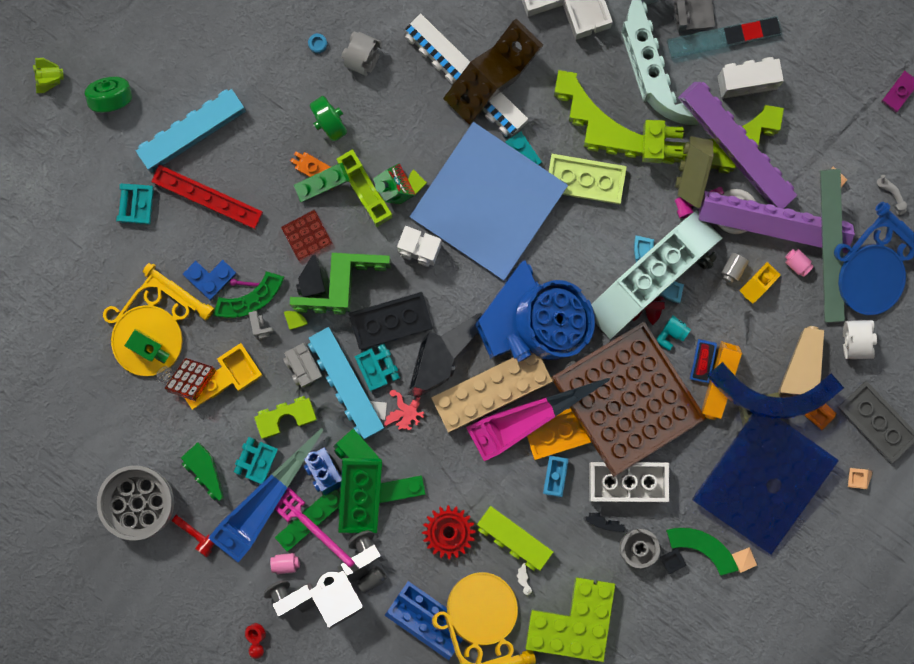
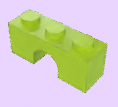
M305 396L294 399L295 403L287 405V402L276 405L275 410L269 411V409H264L257 412L258 416L254 418L261 439L264 440L281 434L279 423L286 415L294 416L299 427L318 421L311 399H306Z

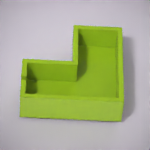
M575 577L569 615L531 609L525 649L604 662L615 583L596 580V584H593L594 580Z

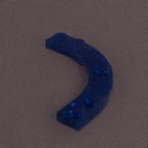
M723 362L707 375L714 385L734 404L752 411L753 414L770 418H794L811 413L822 407L844 389L843 385L831 373L817 386L803 394L785 398L771 397L760 394L744 385Z

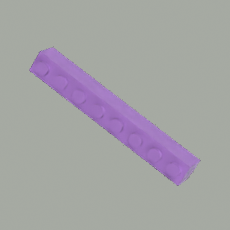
M693 82L678 99L767 203L784 209L797 196L793 191V185L781 177L783 175L781 171L769 163L771 162L770 158L758 150V144L746 136V130L741 125H737L734 121V116L722 107V102L717 97L712 96L709 92V86L704 82Z
M704 192L701 207L698 210L700 221L822 248L821 217L813 216L810 213L796 212L789 208H778L771 204H760L753 200H742L735 196L720 195L717 192ZM842 221L843 244L850 246L855 235L853 224ZM844 247L843 253H848V250Z

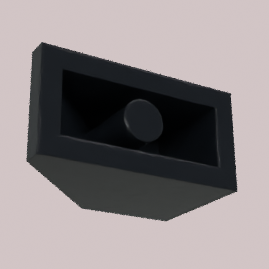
M316 255L311 256L298 278L299 284H296L299 296L312 298L326 294Z

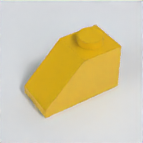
M766 262L739 291L753 304L770 288L781 274Z

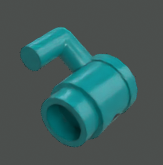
M672 315L656 340L659 345L670 351L673 344L665 340L667 336L670 335L683 342L691 329L687 327V324Z

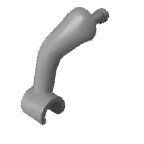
M881 175V178L877 180V184L882 189L891 192L895 197L897 204L894 205V209L897 215L906 213L907 203L903 201L900 190L887 180L885 175Z

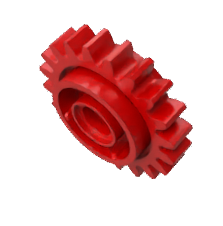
M447 505L446 511L439 507L440 513L433 510L434 517H426L430 523L423 524V526L428 528L427 531L422 532V534L428 535L423 541L430 542L427 549L435 548L433 554L440 551V558L445 553H447L448 559L451 558L452 553L458 558V551L465 554L464 547L471 548L468 541L475 540L470 537V534L476 533L475 530H470L474 523L467 522L471 516L463 517L465 510L457 513V506L453 511L450 510L449 505ZM447 526L452 527L455 531L454 536L451 538H447L443 534V530Z

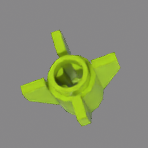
M35 58L33 70L35 73L36 93H45L60 84V80L64 79L63 69H59L57 64L45 58Z

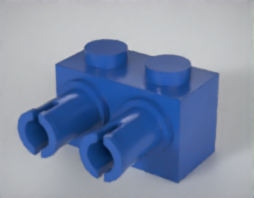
M325 447L317 452H310L304 458L307 463L304 467L308 475H313L316 480L313 482V485L317 492L321 491L324 495H327L341 487V476Z

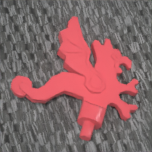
M396 390L390 391L391 396L395 397L397 395V405L401 410L390 412V415L386 417L384 426L399 421L396 423L399 426V430L402 428L411 430L412 427L408 426L411 424V420H415V425H418L420 421L417 420L416 416L424 418L423 411L417 412L421 397L413 399L408 406L403 402L402 395L399 392H396Z

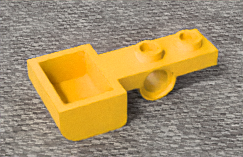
M242 343L217 358L222 367L204 378L200 385H194L197 387V390L193 395L188 394L191 388L186 393H182L192 410L209 399L216 397L232 384L240 392L263 376Z

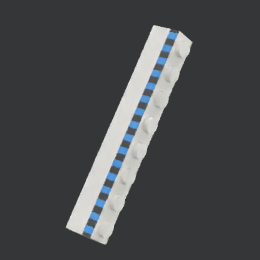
M422 14L418 15L405 28V38L412 45L415 43L419 47L418 51L425 58L428 56L433 61L432 65L438 71L442 70L446 74V79L451 84L455 83L470 61ZM501 92L494 96L483 109L486 113L485 117L492 124L495 122L499 126V131L505 137H513L528 123V118Z

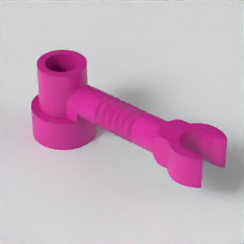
M722 187L709 191L717 192L720 195L724 194ZM681 197L675 200L680 219L687 218L693 213L692 204Z

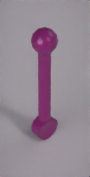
M236 279L230 280L231 286L245 285L257 287L260 284L237 281Z

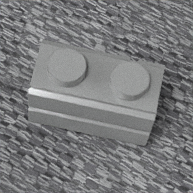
M305 342L284 353L286 357L283 360L288 369H293L295 374L292 375V378L297 386L301 385L302 388H305L323 378Z

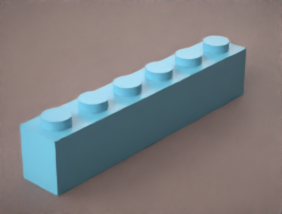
M226 89L219 93L218 98L205 102L198 111L193 110L186 115L187 118L181 122L180 120L174 122L167 131L157 133L150 142L145 141L140 144L136 152L150 173H152L159 165L163 166L245 113L246 110L234 91Z
M327 327L309 337L310 343H308V346L313 354L317 353L320 359L317 362L322 371L326 369L329 375L326 379L331 388L333 386L336 387L338 393L335 395L339 403L345 404L347 408L344 411L349 421L354 420L356 424L354 430L364 440L384 430L383 424L330 328Z

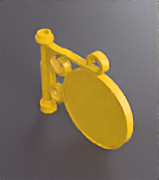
M150 263L142 271L145 273L144 276L148 278L136 290L121 312L114 306L107 307L103 312V318L106 322L116 323L111 336L112 351L116 360L124 369L140 376L161 374L171 368L177 361L183 345L182 331L177 320H183L189 316V307L200 314L199 316L205 321L209 319L215 310L211 305L203 304L179 285L167 279L155 270V264ZM149 287L158 288V298L156 301H149V291L146 290L144 299L148 305L128 310L141 291ZM162 291L185 307L186 313L183 316L176 314V309L179 306L178 303L172 308L173 316L164 309L155 306L162 299ZM110 310H115L119 313L114 320H109L107 317V313ZM134 329L140 330L163 344L161 349L170 354L165 364L155 358L151 362L124 346ZM148 344L146 351L152 353L154 348Z
M479 572L462 578L455 584L449 594L447 613L438 612L432 618V624L436 629H449L460 664H474L465 659L469 657V651L472 648L478 652L475 664L536 663L532 650H526L520 655L511 657L514 651L513 645L504 638L511 632L516 623L518 614L517 600L510 586L494 574ZM439 615L444 616L447 625H438L437 617ZM455 632L463 640L471 643L465 649L464 657L460 652ZM498 642L495 647L497 656L501 655L500 646L502 644L508 647L509 652L507 655L481 663L483 651L478 645H491Z

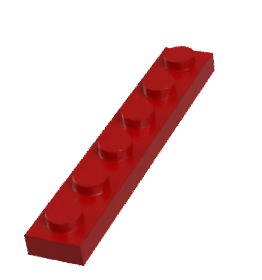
M161 165L158 166L151 181L153 184L253 229H256L263 214L261 210Z

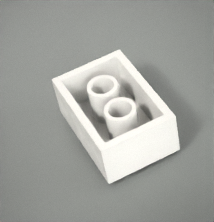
M773 57L764 58L762 62L750 60L744 62L743 65L737 66L736 63L727 64L718 75L721 99L777 90L784 81L780 59H774Z

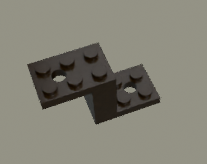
M518 19L513 20L492 48L468 64L443 99L469 125L472 124L494 96L512 85L543 47V44ZM516 41L521 44L522 50L516 47ZM464 95H467L470 98V102H467L465 100Z

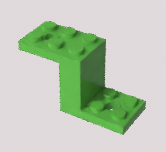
M332 253L329 299L290 297V306L299 313H307V310H313L318 314H326V311H333L334 314L345 315L346 312H350L353 267H356V270H367V267L375 268V271H386V268L391 269L390 256Z

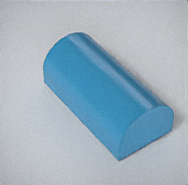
M549 456L543 494L563 497L569 459Z

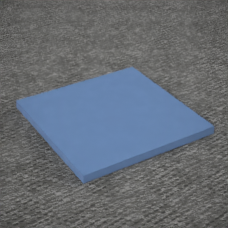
M473 122L410 217L505 280L568 185Z

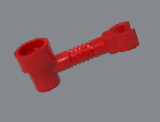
M175 515L171 521L199 541L195 549L205 557H208L215 545L208 539L210 535L208 534L205 537L178 515Z

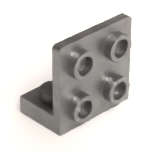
M674 0L677 32L714 28L715 20L712 0Z

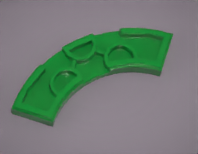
M266 271L260 284L249 294L233 299L218 297L213 316L236 318L249 315V312L258 311L275 297L285 277Z
M672 528L666 530L671 549L687 547L702 552L713 562L720 576L738 571L736 562L729 550L713 536L692 528Z

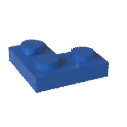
M195 260L183 273L210 301L237 274L224 260L210 273Z

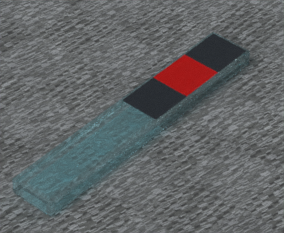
M778 16L667 39L670 57L673 59L781 36L782 32Z

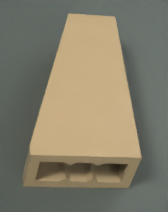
M809 326L802 331L779 388L780 397L815 402L820 397L824 330H819L815 326Z

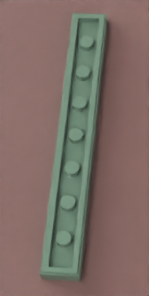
M826 169L820 170L824 321L838 322L845 321L844 301L838 286L839 273L843 261L836 259L834 256L836 246L841 243L843 244L841 170ZM843 248L840 251L841 258L843 257Z

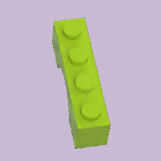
M353 149L337 158L338 164H344L350 179L349 183L375 226L378 227L392 219V213L376 191Z

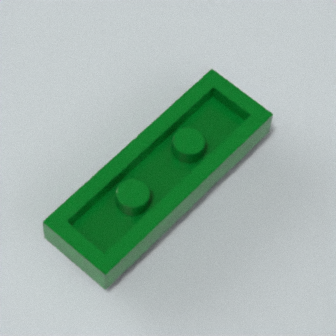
M339 163L294 184L300 202H305L350 181L344 164Z

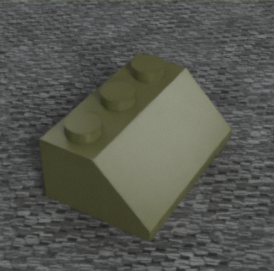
M690 136L689 143L685 142L683 154H686L685 160L681 159L679 171L682 172L681 176L676 178L675 188H678V196L696 208H700L713 160V140Z

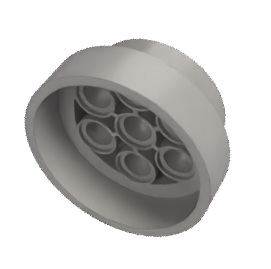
M126 466L114 471L105 479L97 496V511L101 522L109 532L125 540H144L155 536L168 524L174 509V496L168 481L157 471L143 466ZM146 480H149L152 485L148 491L143 489V483ZM126 482L132 484V490L129 493H126L123 489ZM156 496H160L163 500L162 505L156 507L153 502ZM137 498L143 500V506L140 509H137L134 505ZM117 500H122L124 503V507L120 511L115 508ZM149 513L154 516V522L150 525L145 521V517ZM130 515L135 519V523L131 527L126 523V519Z

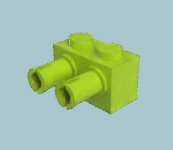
M645 120L643 124L642 162L662 163L665 157L682 158L683 146H669L664 143V140L666 138L683 139L684 128L668 127L663 120Z

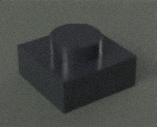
M678 548L660 556L668 574L686 566Z

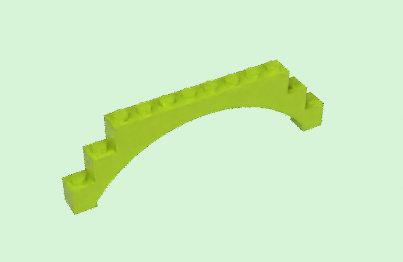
M558 70L554 96L561 101L572 99L569 122L576 126L587 124L583 147H587L590 151L606 150V153L614 155L617 152L625 153L626 157L631 158L642 156L643 135L623 127L604 114L581 87L576 78L577 73ZM765 105L758 116L742 126L747 132L746 136L754 140L759 146L761 132L768 136L778 134L781 129L784 108ZM708 139L713 140L711 168L719 169L720 173L725 174L733 172L736 165L714 139ZM664 141L669 146L682 145L684 150L685 142ZM683 154L682 158L665 157L662 162L666 164L680 163L681 159L685 160L686 154Z

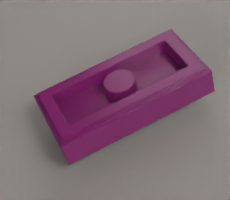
M904 71L881 102L893 111L898 112L914 90V77Z

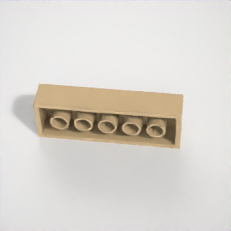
M532 352L530 357L519 363L513 357L431 397L447 432L455 431L551 384L553 381L542 359Z

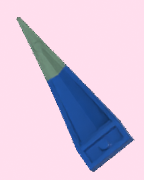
M323 428L317 431L228 514L210 534L208 539L239 562L253 545L303 464L304 458L307 457L323 432Z

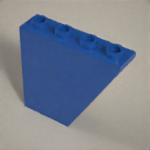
M526 260L517 266L475 324L490 359L511 351L506 338L515 332L518 334L516 326L518 304L528 290L539 285L538 282L534 281L532 276L533 270L529 264L527 265Z

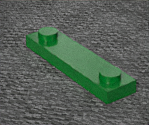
M422 475L381 483L379 503L426 495Z

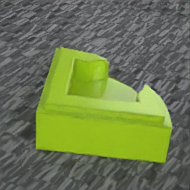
M413 169L408 180L415 194H417L427 182Z
M295 311L284 312L289 330L308 325V322L301 314Z

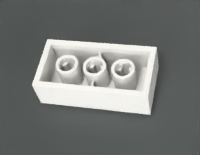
M590 462L589 502H669V463L637 462L613 477L604 462ZM608 477L614 480V484L610 488L604 482ZM627 477H630V480L634 482L630 485V488L624 484V480H627ZM647 477H650L649 480L653 481L649 488L644 485V480Z

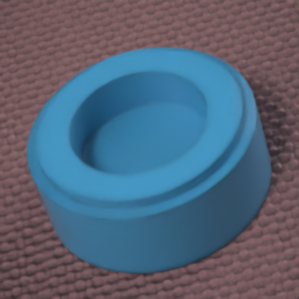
M316 33L310 36L308 46L312 52L322 53L327 48V40L322 34Z

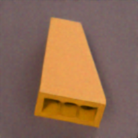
M723 341L720 343L702 407V413L705 414L706 418L712 420L722 418L742 355L741 349L737 345Z

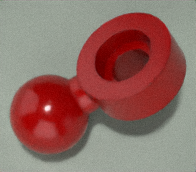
M258 623L251 624L245 630L246 639L252 643L248 652L253 659H259L264 654V648L260 642L265 639L266 632L263 626Z

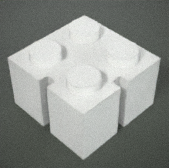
M405 226L397 245L398 253L401 254L400 257L407 260L414 258L418 260L419 264L429 267V265L434 266L442 245L441 239L426 233L424 237H421V231Z

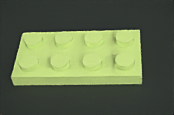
M551 154L549 173L568 185L562 195L621 204L627 166Z

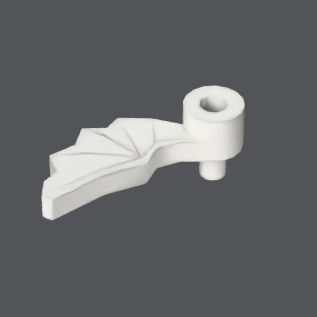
M523 563L522 567L518 569L517 578L520 585L524 587V594L530 595L532 589L527 584L526 565Z

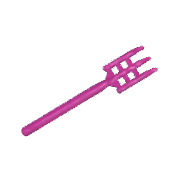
M288 487L286 489L287 493L281 497L274 510L287 522H290L293 517H298L348 567H352L355 562L302 513L301 507L305 505V502ZM284 503L286 506L283 509H281L280 507Z

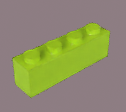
M492 506L488 508L477 523L479 526L478 531L486 537L489 534L495 538L493 542L501 548L507 546L511 549L509 553L518 560L522 557L527 561L525 565L533 571L536 568L540 571L553 553L551 549Z

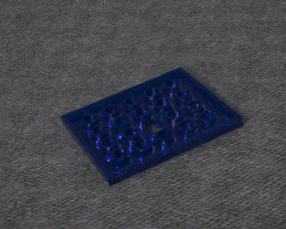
M759 404L692 500L772 555L839 460ZM776 478L780 481L781 487L779 491L771 493L767 490L766 484L770 479Z

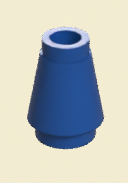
M516 332L506 338L513 357L517 359L518 363L532 355L531 349Z

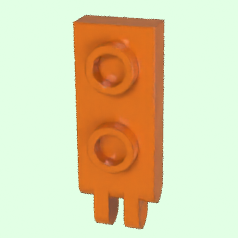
M295 152L294 155L300 160L297 161L294 158L290 160L291 163L296 165V170L308 177L330 168V166L306 152L303 155Z

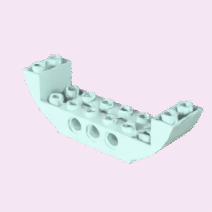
M632 0L621 34L643 102L647 101L654 110L674 122L698 125L699 122L683 103L675 105L677 102L674 92L670 91V78L663 69L665 67L664 59L662 56H659L657 51L659 44L657 38H653L652 35L653 25L651 20H647L646 13H648L646 5L658 0Z
M697 210L693 212L591 304L596 325L609 339H612L626 324L707 251L714 247L722 239L720 234L708 222L699 220Z

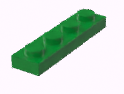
M334 490L327 495L323 494L303 514L318 526L339 507L340 493ZM297 517L275 536V539L288 552L311 531Z

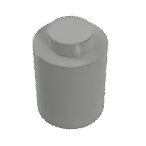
M732 253L721 272L723 279L732 284L733 282H738L749 261L739 254Z

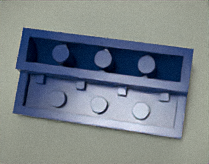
M408 581L385 616L447 660H450L454 654L455 649L449 629L438 630L432 624L433 616L438 612L447 613V608ZM439 615L437 617L438 625H447L445 617ZM455 632L459 646L463 639Z

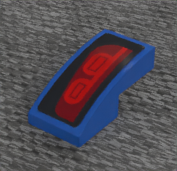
M698 339L690 379L709 383L717 343Z

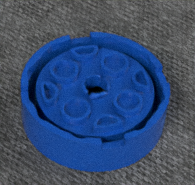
M553 280L531 288L521 298L516 312L518 334L536 356L547 360L562 359L578 354L590 342L595 327L594 311L589 299L585 298L581 293L582 290L576 285L563 280ZM557 314L561 315L562 317L561 324H559L555 319Z

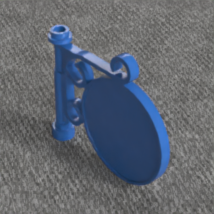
M881 202L876 206L875 210L879 216L878 219L863 233L852 248L847 244L841 243L834 249L835 258L844 262L838 280L840 295L849 308L864 315L883 313L898 301L906 282V271L903 261L911 260L914 257V232L889 210L890 205L885 202ZM887 227L886 237L881 241L879 239L881 230L877 228ZM874 231L873 237L876 244H868L860 247L868 238V236ZM893 232L905 243H901L898 246L897 253L884 246L891 241ZM908 246L910 252L907 256H904L903 250ZM845 247L849 252L841 258L840 251Z

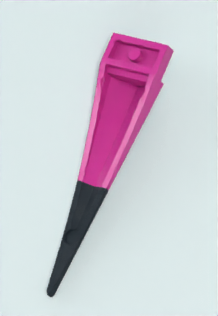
M610 378L487 416L466 428L481 457L486 461L510 448L607 383Z

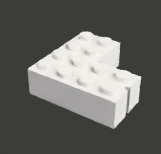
M522 0L527 17L563 5L575 40L591 35L592 30L598 33L610 29L613 23L605 0Z

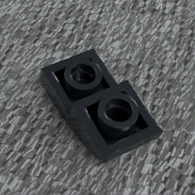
M589 513V516H584V520L595 527L608 531L625 532V524H620V521L608 520V524H605V517H600V513Z

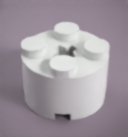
M873 320L844 322L843 337H845V344H843V350L846 359H874L875 351L873 345L877 344L876 333L873 334Z

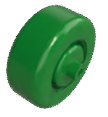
M106 77L96 80L88 85L84 92L89 109L99 113L119 110L129 104L132 99L129 82L122 77Z
M320 96L310 103L309 107L317 120L313 123L317 130L322 128L332 142H336L347 134V129L340 118L343 112L339 107L334 109L325 96Z

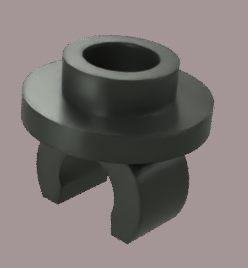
M707 251L697 260V265L703 269H711L713 262L717 258L715 252L709 255Z

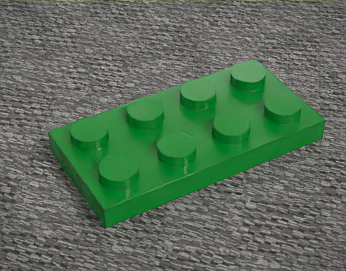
M342 458L338 533H360L367 530L377 533L382 471L381 458Z

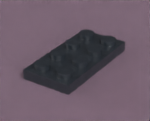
M423 292L349 313L359 350L433 329Z

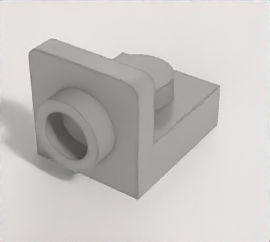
M257 311L249 312L253 335L255 337L258 336L259 339L270 337V334L274 333L272 327L261 328L264 326L263 316L259 315Z

